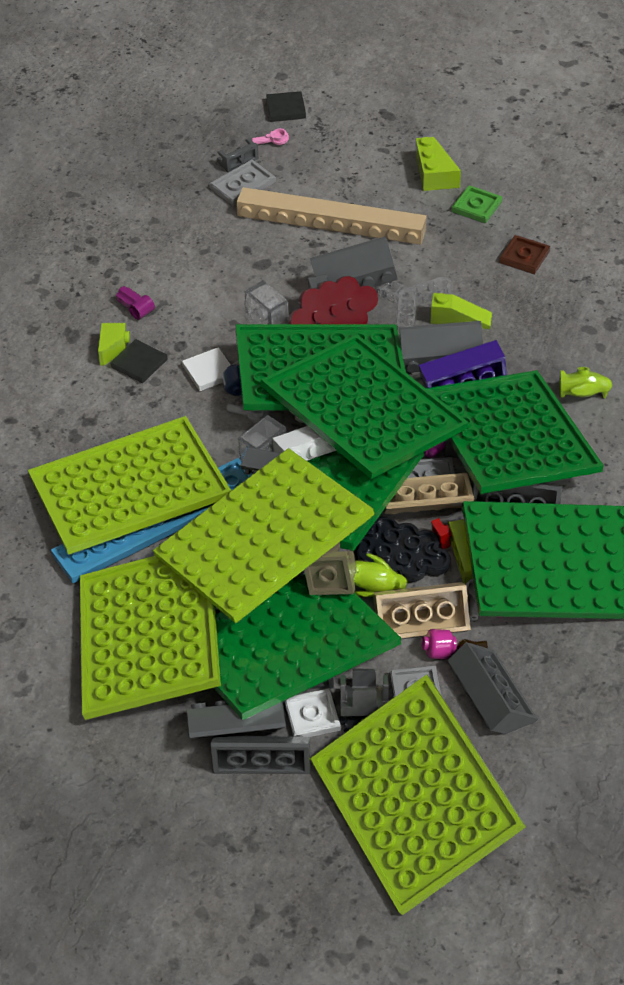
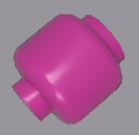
M430 629L426 636L422 637L421 648L425 650L428 658L449 659L456 652L457 639L450 630Z

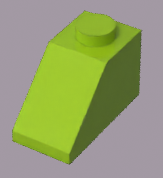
M126 323L101 324L98 348L100 366H104L112 361L126 348L127 343H130V331L126 330Z

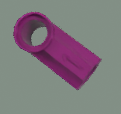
M121 287L116 294V300L127 307L131 315L137 320H140L155 309V304L149 296H140L129 287Z

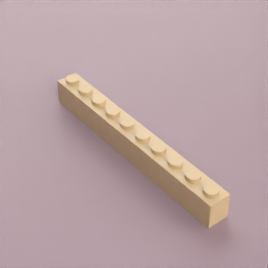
M245 187L242 188L237 200V216L375 238L386 236L387 240L419 245L422 244L426 232L427 215Z

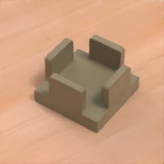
M339 542L308 566L304 571L309 594H354L356 563L353 551L339 552Z

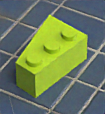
M416 138L415 156L423 191L460 188L461 170L436 138Z

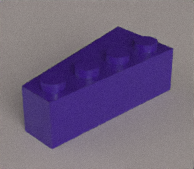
M497 340L419 365L420 377L425 388L507 375L505 355Z

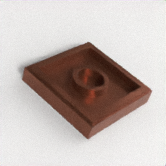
M514 235L501 255L499 263L536 274L550 252V246Z

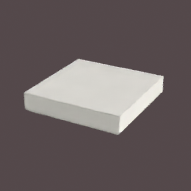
M218 347L183 360L182 366L198 390L202 391L223 383L222 374L230 366V363Z
M330 688L295 695L284 701L293 736L313 737L341 731Z

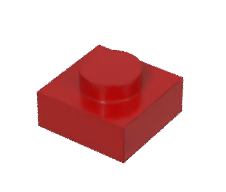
M439 518L431 521L432 532L436 533L439 537L440 547L442 549L450 547L449 537L452 535L449 527L443 525Z

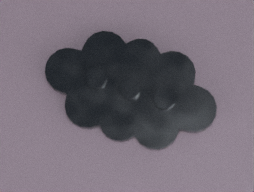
M388 517L378 518L355 548L358 561L374 562L366 554L376 555L388 563L393 571L403 575L407 581L411 582L423 579L427 573L442 575L450 569L451 565L449 553L439 548L440 540L436 533L428 530L419 531L412 523L398 524L394 519Z

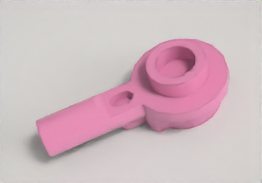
M278 128L266 136L252 139L257 144L272 142L276 145H283L289 140V135L286 130Z

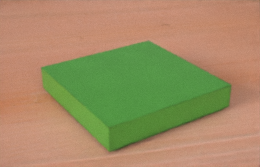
M468 185L452 206V212L486 224L502 203V196Z

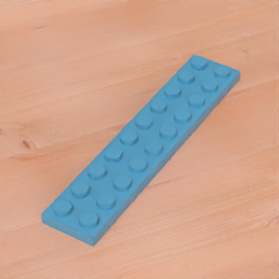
M239 458L218 467L231 491L253 475L252 473L249 475L244 474L245 470L241 469L240 465L242 462ZM213 504L70 555L67 554L63 544L51 549V554L70 581L75 583L80 580V575L101 570L179 531Z

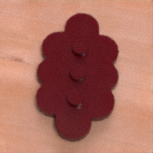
M342 276L336 282L323 281L317 289L310 288L301 293L299 297L300 308L290 314L288 324H367V312L376 307L378 294L373 287L359 286L357 280L351 276Z

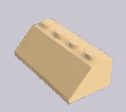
M468 473L407 478L384 509V514L462 508L463 501H474Z
M463 582L373 592L375 613L401 638L425 636L430 629H444L451 632L471 630L467 588Z

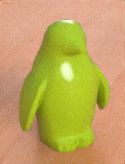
M578 367L576 372L570 374L560 370L559 395L561 398L566 395L591 397L600 392L603 398H606L613 386L612 381L608 377L590 371L588 367Z
M367 553L366 556L374 562L355 560L356 573L354 584L366 590L355 592L357 595L373 597V592L406 589L407 579L393 571L382 558Z

